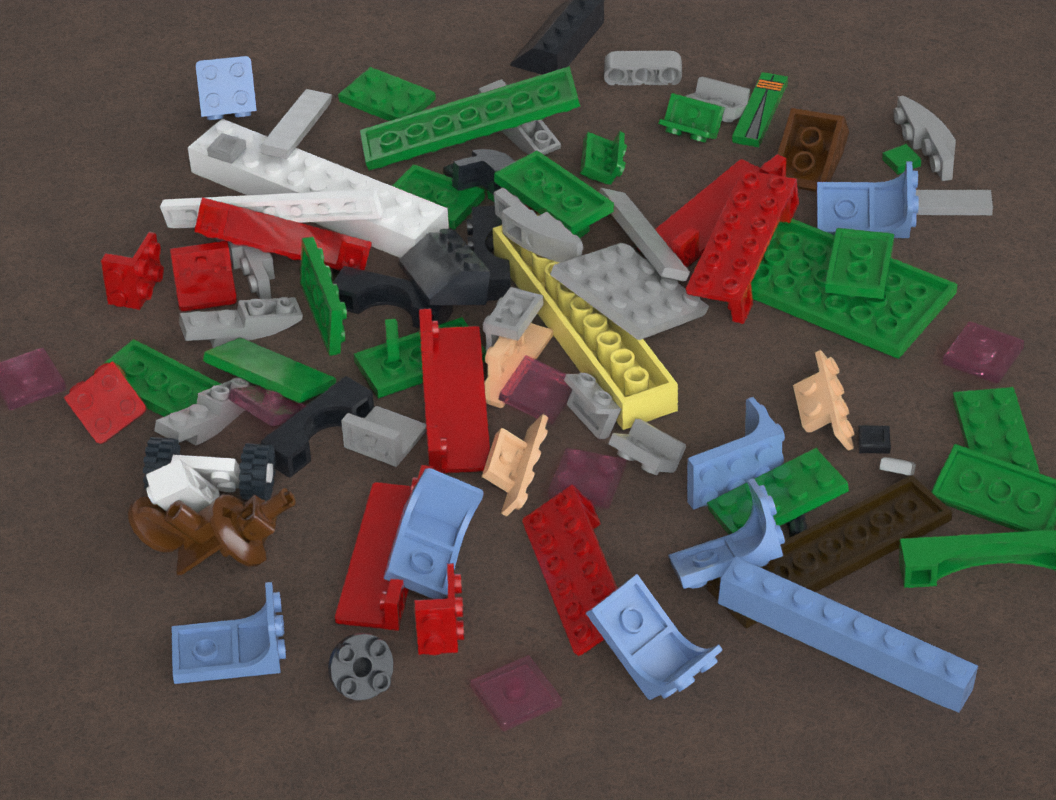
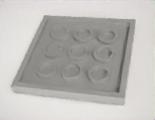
M624 243L555 264L550 273L552 277L637 340H642L700 318L706 314L709 305L700 300V297L687 295L686 289L678 284L677 280L661 277L647 259L642 258L630 245Z

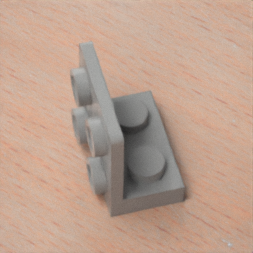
M510 287L504 297L498 300L496 308L491 315H488L484 320L483 332L486 333L487 343L485 350L487 351L490 346H494L499 336L518 341L544 305L543 295Z
M375 406L365 418L347 413L341 420L345 448L395 467L400 464L426 433L425 423L379 406Z

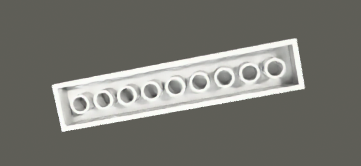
M225 119L219 120L188 147L192 173L245 195L376 189L383 211L380 219L321 221L314 223L340 234L372 242V247L399 258L406 254L429 232L449 229L448 209L297 148L288 159L263 155L261 153V144L267 136ZM221 133L246 141V149L232 164L208 156L207 148Z

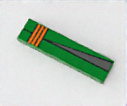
M761 73L733 133L732 143L759 148L788 85V76Z

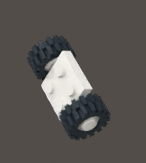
M151 437L147 442L148 447L145 449L146 457H144L143 461L145 463V467H143L145 490L149 487L146 474L181 459L213 486H216L219 491L235 492L236 488L241 489L240 496H242L243 500H250L253 495L265 501L271 498L275 476L274 466L276 465V460H274L275 451L272 445L246 443L243 447V453L241 454L242 462L239 466L237 461L231 458L179 454L181 447L177 439Z

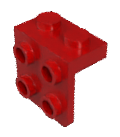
M149 232L133 258L105 253L101 259L108 304L140 310L145 301L151 299L153 287L156 282L162 281L164 275V267L160 263L161 246L160 243H157L156 233Z
M228 241L170 249L178 305L181 311L231 305L237 302Z
M113 361L98 367L92 377L85 382L81 381L69 390L70 393L64 397L90 435L99 444L110 440L142 416L147 410L144 402L125 378V372Z
M447 563L448 599L415 600L419 655L458 653V640H464L463 620H457V617H463V597H456L457 593H462L461 573L454 574V563Z

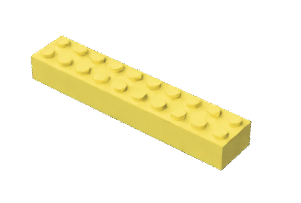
M502 225L493 228L494 255L509 260L510 277L519 289L543 295L544 305L537 314L545 325L553 330V336L581 373L592 375L599 386L612 396V400L621 408L616 421L623 430L631 428L635 419L648 422L678 411V384L644 339L637 340L552 277L550 273L553 266L560 262L549 260L519 246L503 234Z

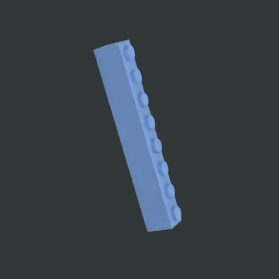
M736 557L721 578L718 604L929 701L960 712L973 691L978 669L977 665Z

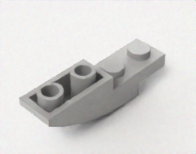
M502 79L479 88L478 94L506 86ZM534 120L515 128L501 130L527 154L537 150L546 155L561 148V143L542 120Z
M898 96L897 108H894L893 115L895 123L900 124L902 127L904 140H909L913 150L922 148L924 156L928 155L930 158L932 171L938 173L941 181L952 180L956 143L952 133L928 109L905 96Z
M504 187L494 192L495 215L502 220V232L510 240L534 254L560 263L582 256L583 244L581 239L566 229L561 221L556 220L548 212L537 216L533 210H529L520 202L518 197L513 196Z
M216 238L217 242L226 241L223 239ZM228 241L232 266L234 269L241 268L243 275L249 274L247 280L251 293L256 292L259 299H272L269 280L275 279L271 254L262 252L257 248L235 245Z
M295 297L239 300L237 310L180 313L179 325L185 341L210 339L212 347L215 348L237 338L249 341L274 335L301 321L303 315Z
M233 378L228 382L198 393L197 404L156 420L154 431L166 438L177 439L179 442L186 440L197 446L217 435L244 412L259 396L260 389L242 378Z

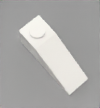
M181 459L146 474L149 487L146 488L149 499L154 505H159L165 511L175 501L181 500L196 512H200L210 505L212 501L220 497L219 491L215 486Z

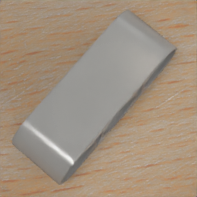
M614 51L607 54L604 60V79L609 85H642V83H645V85H668V83L676 85L682 78V59L675 51Z

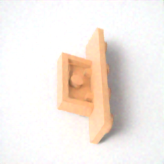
M530 323L518 341L499 336L494 346L488 348L485 355V363L488 364V378L484 382L486 404L498 408L504 407L553 337L552 329Z
M819 350L815 352L819 372L793 385L802 427L808 433L832 423L835 436L849 451L854 448L851 437L855 434L846 417L849 415V409L841 396L844 394V389L836 376L839 373V368L832 357L827 358Z
M544 414L527 429L524 441L503 428L495 434L482 477L507 492L501 514L508 516L514 509H521L528 498V494L525 493L526 488L535 475L532 469L541 455L539 446L548 432L545 429L548 417Z

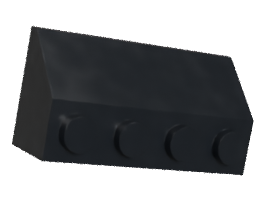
M567 0L559 5L512 60L510 66L541 75L568 67L604 23V0Z
M440 229L439 232H429L399 259L398 265L429 305H486L490 271L455 230Z

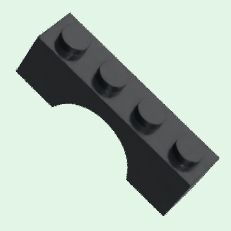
M495 206L472 207V218L467 219L468 236L473 235V237H468V246L490 271L487 301H496L504 297L511 287L509 260L491 254L494 250L493 228L501 226L502 220L495 215Z
M344 266L333 284L336 283L338 286L339 300L345 303L347 312L360 314L374 306H397L410 314L413 327L420 328L419 309H431L432 321H438V325L446 323L453 312V305H429L414 284L408 280Z
M345 376L293 417H290L284 424L261 440V444L274 447V460H276L274 469L291 478L311 462L309 446L311 437L323 429L342 426L341 420L347 413L365 418L374 408L373 391Z

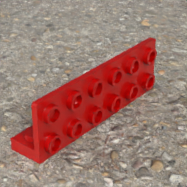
M777 154L768 162H765L761 168L740 159L655 230L687 268L702 255L741 171L748 170L786 177L785 157Z
M748 170L741 171L686 287L687 295L728 302V310H731L732 321L741 324L745 323L753 306L751 282L779 221L790 223L799 205L797 179Z
M203 197L194 232L203 234L208 238L223 239L235 245L257 248L265 253L272 252L287 256L292 260H301L302 238L314 237L317 247L323 250L325 266L329 265L330 268L340 271L344 266L365 271L372 242Z
M419 309L429 466H434V470L441 473L484 471L490 452L480 327L438 328V321H432L431 309Z
M421 465L418 477H413L411 486L378 482L372 484L336 610L335 623L399 631L410 589L404 587V580L390 579L388 581L383 579L404 505L424 470L427 468L434 469V466Z
M572 484L524 517L522 522L573 652L581 656L605 640L586 613L615 591L617 585L593 530L601 525L592 502Z

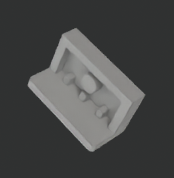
M702 76L698 78L696 92L686 97L725 107L722 121L733 122V120L742 116L748 104L750 89Z
M588 373L566 374L564 381L572 389L567 401L568 407L598 439L608 438L621 408L612 400V396L599 386L592 375Z
M635 419L629 434L613 433L608 443L618 449L617 455L629 461H634L635 459L641 462V468L654 475H658L659 472L674 473L686 449V444L641 419Z

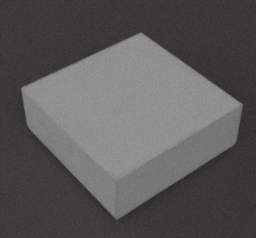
M221 133L207 148L208 156L232 164L246 149V141Z
M883 457L879 469L914 475L916 464L911 461Z

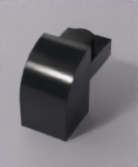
M489 149L472 150V157L453 161L452 186L457 191L482 185L494 195L495 191L502 188L494 182V173L516 161L499 151Z

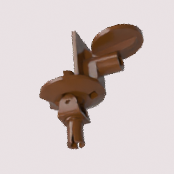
M287 488L281 489L267 501L253 495L246 504L232 495H221L203 510L196 512L181 500L175 501L165 511L159 505H154L149 497H140L130 504L128 519L134 533L150 548L163 553L173 552L178 548L176 574L183 575L218 550H220L225 558L231 555L236 561L246 566L260 565L267 559L264 544L268 536L275 532L277 516L295 506L296 499L291 491L288 492Z

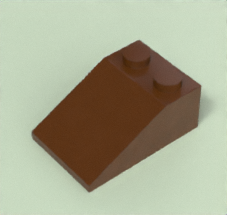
M791 108L778 155L786 158V177L797 179L798 189L817 192V182H830L842 158L849 134L845 116Z

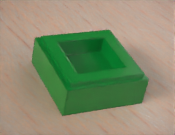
M907 144L885 151L882 155V160L897 175L905 171L906 161H912L913 169L921 166V158Z
M385 319L388 362L399 361L398 324L396 319Z

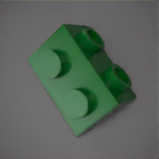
M671 93L665 119H660L658 124L666 126L665 132L681 136L682 131L691 133L690 139L706 143L707 138H717L725 107Z
M619 131L614 141H610L587 132L583 139L580 174L591 180H597L610 185L616 176L620 177L626 165V162L623 161L627 149V144H624L625 133Z

